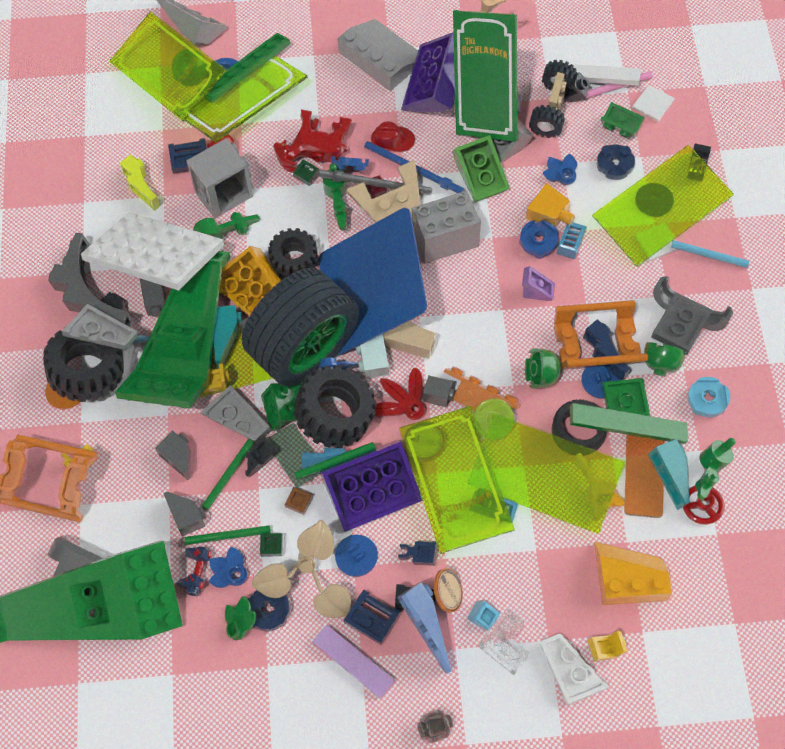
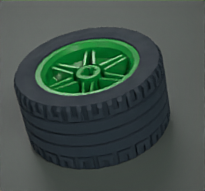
M316 268L299 270L275 285L253 309L243 328L241 338L243 349L278 384L282 386L298 385L308 375H311L314 370L319 368L321 359L335 358L342 350L357 325L359 318L358 305L321 270Z

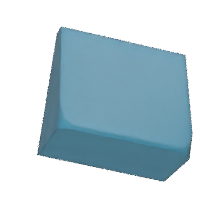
M476 601L467 619L490 632L500 612L485 601Z

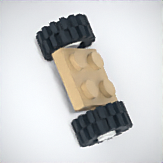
M556 59L553 62L549 61L545 66L542 83H544L545 87L548 86L549 90L552 89L549 105L546 107L541 105L533 109L529 121L531 131H536L535 134H541V137L546 135L547 138L551 136L554 138L562 132L565 117L561 113L560 106L563 104L564 92L573 89L572 83L577 73V69L573 68L574 65H568L569 62L567 61L563 63V60L557 62Z

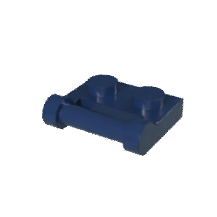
M205 138L199 139L200 141L174 145V143L168 144L173 173L189 171L187 160L207 149Z
M364 589L343 622L379 645H382L402 611L387 606L372 597L370 592ZM364 603L369 604L389 616V619L387 621L362 607Z

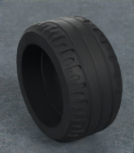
M575 399L566 402L556 411L551 428L552 436L557 446L565 453L571 455L581 453L582 456H587L602 446L607 431L597 430V434L587 440H577L570 437L562 426V422L570 417V405L575 403L599 407L593 402L591 403V401Z

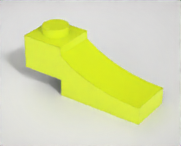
M130 154L119 163L122 173L127 177L129 189L155 211L160 207L157 196L151 191L144 180L146 176L145 164L141 159H136Z

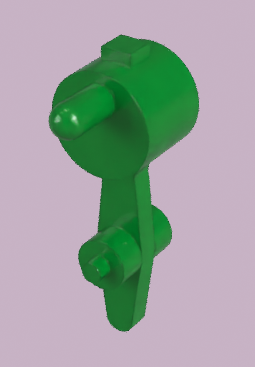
M330 164L329 170L327 171L334 172L335 170H342L337 169V166L335 164ZM322 178L324 193L328 197L333 198L334 218L339 229L344 231L346 230V207L342 196L346 194L347 182L341 181L340 183L334 182L333 179Z
M233 212L229 222L218 225L214 218H204L194 225L193 231L223 239L222 233L234 230L239 235H246L249 230L248 226L259 222L260 218L258 214L243 217L240 212Z
M729 438L725 442L716 440L700 453L699 460L705 471L702 477L695 483L698 490V499L703 500L707 497L712 487L719 481L717 473L733 461L734 454L731 447L736 443L734 438Z

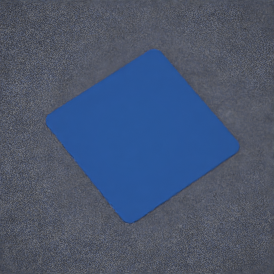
M401 208L319 255V270L353 299L359 309V318L354 332L337 356L424 314L427 310V300L412 217L408 208Z

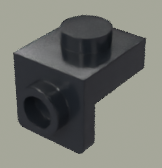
M580 72L575 74L572 83L573 89L571 91L568 90L565 94L564 99L568 103L586 97L590 82Z

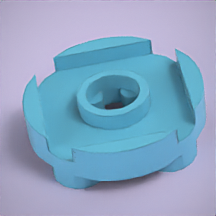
M702 377L692 384L688 391L687 399L694 414L704 417H716L722 415L730 402V392L727 386H723L718 379ZM706 393H709L714 399L708 401L704 397Z

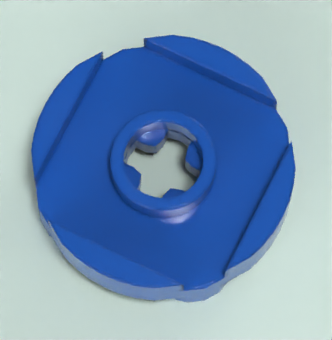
M331 156V164H335L337 169H346V166H353L354 170L365 171V167H369V159H365L364 163L361 162L362 159L339 157L338 161L335 160V156Z
M530 221L521 229L520 246L526 253L538 259L544 258L557 248L558 231L548 221ZM535 236H543V241H537Z

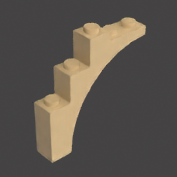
M408 321L384 333L383 339L385 347L430 359L436 333Z

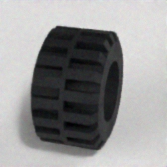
M287 228V231H280V235L275 234L273 236L274 240H270V247H268L269 260L279 278L283 276L284 279L299 270L316 268L315 266H318L317 244L313 240V236L311 234L308 235L307 231L303 230L301 232L299 228H295V230ZM291 251H299L303 253L300 257L295 259H288L284 257L288 252Z

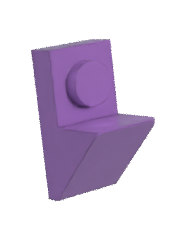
M531 266L525 267L522 279V286H524L523 297L552 301L555 283Z

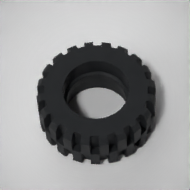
M61 330L54 334L55 337H51L48 340L43 351L45 375L51 389L57 391L59 396L63 398L67 396V399L75 401V399L80 402H86V400L90 399L95 401L100 396L105 397L109 395V391H114L117 388V383L121 382L122 374L124 373L122 349L63 336ZM82 355L95 356L102 360L97 366L87 370H76L67 366L70 360Z
M326 366L322 367L321 371L319 369L314 370L311 375L304 379L294 401V418L298 420L296 424L299 429H304L303 434L307 438H313L312 442L316 444L319 442L323 443L324 447L330 448L331 445H334L335 448H342L344 444L346 447L353 445L354 442H358L366 433L376 413L375 394L372 389L369 390L370 384L366 380L363 381L361 379L362 376L358 373L354 374L348 368L345 370L341 369V366H334L333 368ZM333 396L343 400L349 406L352 416L336 418L328 415L320 407L318 398Z

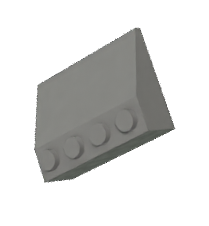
M376 19L350 27L337 38L338 52L390 92L412 73L418 50Z

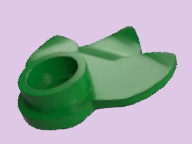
M245 596L240 598L235 607L226 605V632L233 640L243 639L246 631L251 630L255 623L256 614L254 611H251L250 602Z

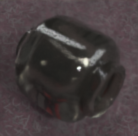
M440 709L423 714L420 717V722L417 723L420 737L429 743H435L448 738L450 728L453 727L451 717L448 714L445 715Z

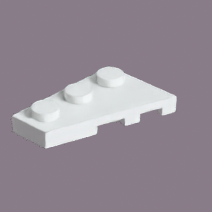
M560 633L539 642L567 706L609 688L606 682L598 677L594 669L587 665L578 655L579 653Z

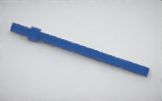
M369 141L364 145V148L401 166L410 162ZM416 165L417 174L439 184L441 188L445 190L450 189L456 193L464 192V188L453 183L451 179L447 177L442 178Z

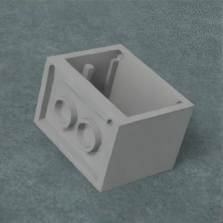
M227 138L187 160L195 194L214 219L253 197V185L250 181L251 174L248 170L249 163L244 156L241 157L239 155L236 145L234 143L231 144Z
M467 191L412 207V223L416 244L425 264L479 247L481 220Z

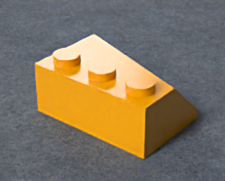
M249 246L222 268L219 292L231 299L235 305L250 316L260 300L281 279L261 248Z
M594 542L602 605L668 601L672 595L669 572L661 557Z

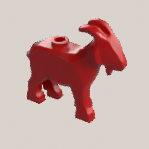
M301 109L300 118L302 125L292 144L289 146L286 144V140H284L282 143L275 142L273 145L277 160L283 169L288 172H294L296 167L292 166L297 164L294 160L302 156L312 158L316 162H331V156H335V160H337L344 152L348 151L347 146L342 143V140L347 135L352 120L340 117L339 123H332V130L334 132L328 134L317 130L319 119L311 120L312 111Z

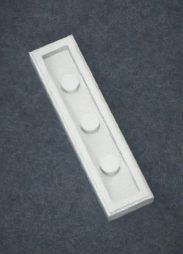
M573 64V68L577 69L576 72H580L590 83L639 86L641 68Z

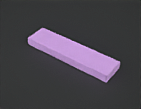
M327 624L312 641L315 646L378 698L381 699L394 684L395 680Z

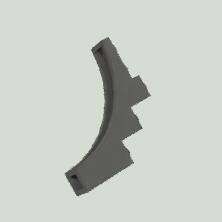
M76 232L70 241L69 249L63 258L62 265L55 264L49 273V283L55 291L64 292L62 301L69 311L80 312L89 304L131 328L134 321L127 311L113 308L101 302L90 292L85 277V261L82 260L81 253L89 247V243L83 233Z

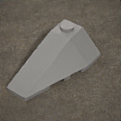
M156 0L181 33L195 45H200L201 43L209 44L227 29V26L218 20L202 16V13L188 9L187 6L174 0Z

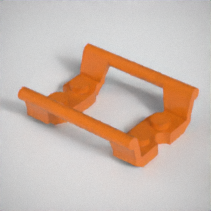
M635 300L555 306L554 332L556 342H560L563 345V348L559 350L562 368L570 369L648 361L647 353L641 354L639 342H635L632 339V336L636 333L633 319L636 307ZM616 309L614 334L620 355L579 359L580 346L576 330L571 326L575 313Z
M17 434L15 439L9 440L2 460L6 464L7 470L5 473L0 474V504L80 523L83 515L78 509L82 493L78 490V484L81 481H86L89 465L97 460L98 452ZM39 447L73 455L70 464L63 472L58 492L60 509L23 501L14 495L15 490L21 485L26 466L25 449Z

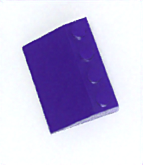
M453 32L420 44L401 107L402 111L440 113L450 110L453 106L455 97Z
M398 440L320 471L344 532L423 501L402 443Z

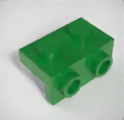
M611 102L600 121L605 129L610 131L615 129L620 132L619 135L627 139L630 137L635 139L645 117Z

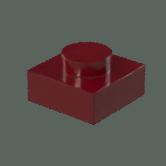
M380 175L372 177L376 179H382ZM365 185L371 199L387 193V189L384 187Z

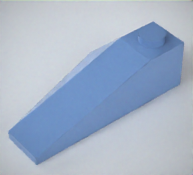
M419 582L397 596V599L444 673L448 674L451 672V667L435 605L431 598L433 593L427 584L423 585L422 582Z

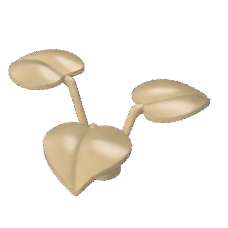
M319 520L316 524L304 530L298 537L297 548L300 552L298 554V563L294 564V568L289 574H287V568L283 564L275 563L261 569L252 580L253 588L267 597L279 598L286 595L290 590L291 582L288 578H291L297 569L302 573L311 572L318 591L321 593L313 601L318 613L328 618H341L350 611L351 598L348 590L339 584H331L323 590L316 574L315 558L326 560L334 550L332 533L323 520Z

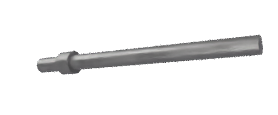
M319 169L318 177L333 179L334 182L340 183L341 181L359 184L364 182L365 185L390 189L404 186V183L345 174L339 170L333 172ZM418 185L419 193L430 195L431 187Z

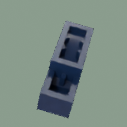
M598 319L586 328L583 339L594 348L592 357L618 356L610 339L612 332L606 324L601 323ZM625 363L603 365L619 380H625L630 371V368Z

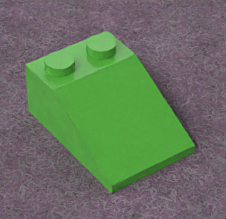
M490 135L456 147L452 151L458 170L474 202L510 189Z

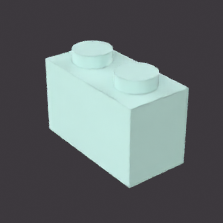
M383 334L356 347L357 355L361 354L362 359L358 361L360 373L364 372L365 379L389 376V365Z

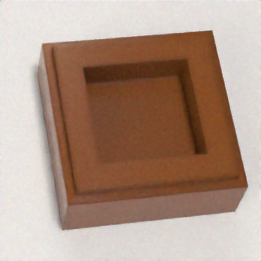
M293 487L285 503V508L304 515L313 498V494Z

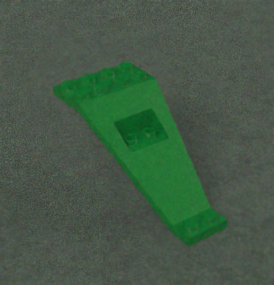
M218 251L181 289H171L135 370L115 391L117 399L190 409L207 388L222 268L231 259L229 252Z
M162 540L108 556L0 595V643L5 641L142 640L183 626L166 548ZM86 588H90V593L88 595H84V590ZM94 609L95 614L90 617L89 611Z

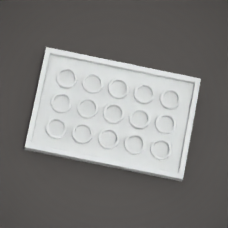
M128 212L82 252L81 256L84 261L179 290L224 246L223 239Z

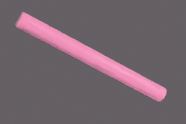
M652 72L642 73L640 75V82L653 78ZM607 84L588 90L584 99L628 85Z

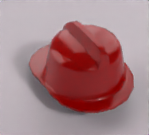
M386 121L373 131L371 143L388 151L403 152L414 146L415 135L408 128Z

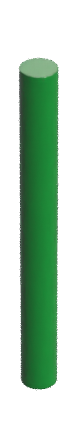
M247 439L201 505L203 509L207 511L210 509L246 457V452H249L255 444L253 440Z
M373 442L294 472L296 479H302L376 450Z
M270 525L187 536L185 537V545L260 535V533H271Z

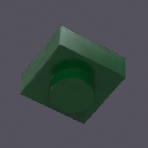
M302 159L294 170L293 177L309 186L319 172V168Z
M260 533L261 557L282 556V533Z

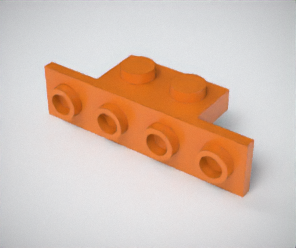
M452 366V368H445L443 371L461 381L452 400L474 411L482 401L489 398L503 400L514 409H518L521 405L516 402L517 398L509 394L504 396L498 393V388L489 384L487 387L482 385L480 379L472 375L470 377L463 375V371L457 367Z

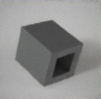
M428 375L423 391V402L447 407L448 400L452 401L455 389H452V381Z

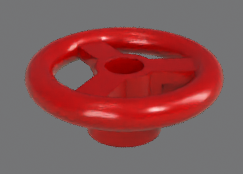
M696 486L689 488V498L694 492L698 491ZM712 487L705 499L700 500L697 497L695 502H689L683 507L686 516L693 522L708 525L715 523L722 517L725 503L719 491ZM714 497L717 499L718 502V510L716 513L712 509V506L715 502ZM701 501H705L707 505H703ZM690 509L705 511L710 518L697 517Z

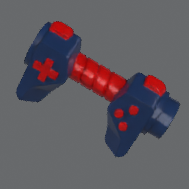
M200 546L185 549L186 557L195 560L196 565L193 574L180 579L176 583L181 588L187 589L186 594L196 597L199 596L204 586V580L201 578L204 564L210 560L212 555L210 549Z

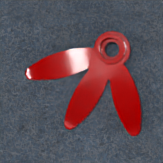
M413 368L409 375V394L396 382L386 378L380 379L383 389L399 403H377L375 416L405 414L412 420H418L423 417L425 407L419 401L423 380L418 368ZM417 407L419 410L417 412H414L411 410V408Z

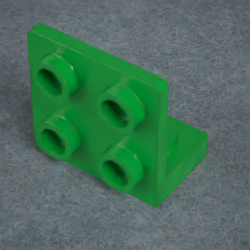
M271 383L261 394L268 424L271 427L270 431H278L287 421H298L294 418V401L303 383L294 386H282L278 383Z

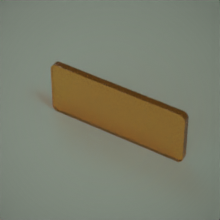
M626 435L624 513L626 515L661 518L663 515L664 484L648 456V453L655 447L664 444L662 440Z

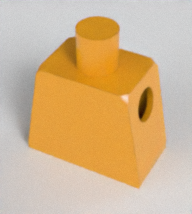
M546 183L527 207L526 219L529 221L535 220V222L545 220L557 227L561 221L571 225L575 215L568 212L570 200Z

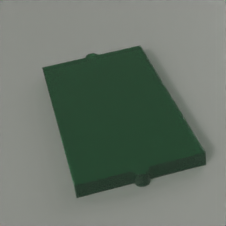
M294 423L282 430H277V433L269 437L272 443L280 450L275 455V458L296 488L303 486L309 481L313 482V479L320 475V473H314L302 479H296L294 472L302 469V453L314 452Z

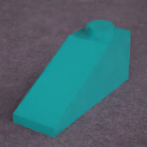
M236 305L217 308L214 349L218 369L219 364L223 363L224 366L239 334V324L242 321L241 312H237Z
M675 439L655 447L648 453V456L676 509L679 510L687 505L690 500L687 457L683 447Z

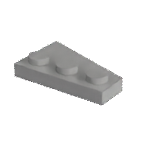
M89 304L62 330L63 336L123 350H126L138 337V331Z
M231 385L200 412L203 416L253 440L255 443L271 430V427Z

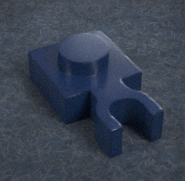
M415 541L414 547L400 544L401 550L406 549L407 553L404 555L398 554V558L400 560L413 558L412 562L414 565L435 566L438 545L436 542Z

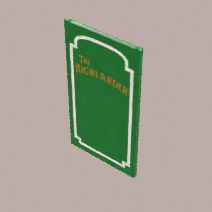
M453 10L456 134L482 138L490 135L491 139L516 142L518 141L517 14Z

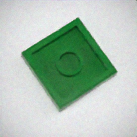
M643 378L602 382L606 409L650 416Z

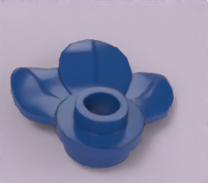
M568 154L563 161L548 157V169L543 171L546 179L559 181L565 185L575 182L577 161L571 154Z
M324 358L320 360L321 364L318 369L321 371L322 367L330 366V368H333L334 366H341V369L345 370L346 368L349 369V367L356 366L357 362H337V358Z
M230 547L226 558H210V568L214 575L210 578L209 583L217 588H224L228 585L240 586L246 581L247 571L243 567L244 557L237 549ZM235 573L241 574L238 579L233 578Z

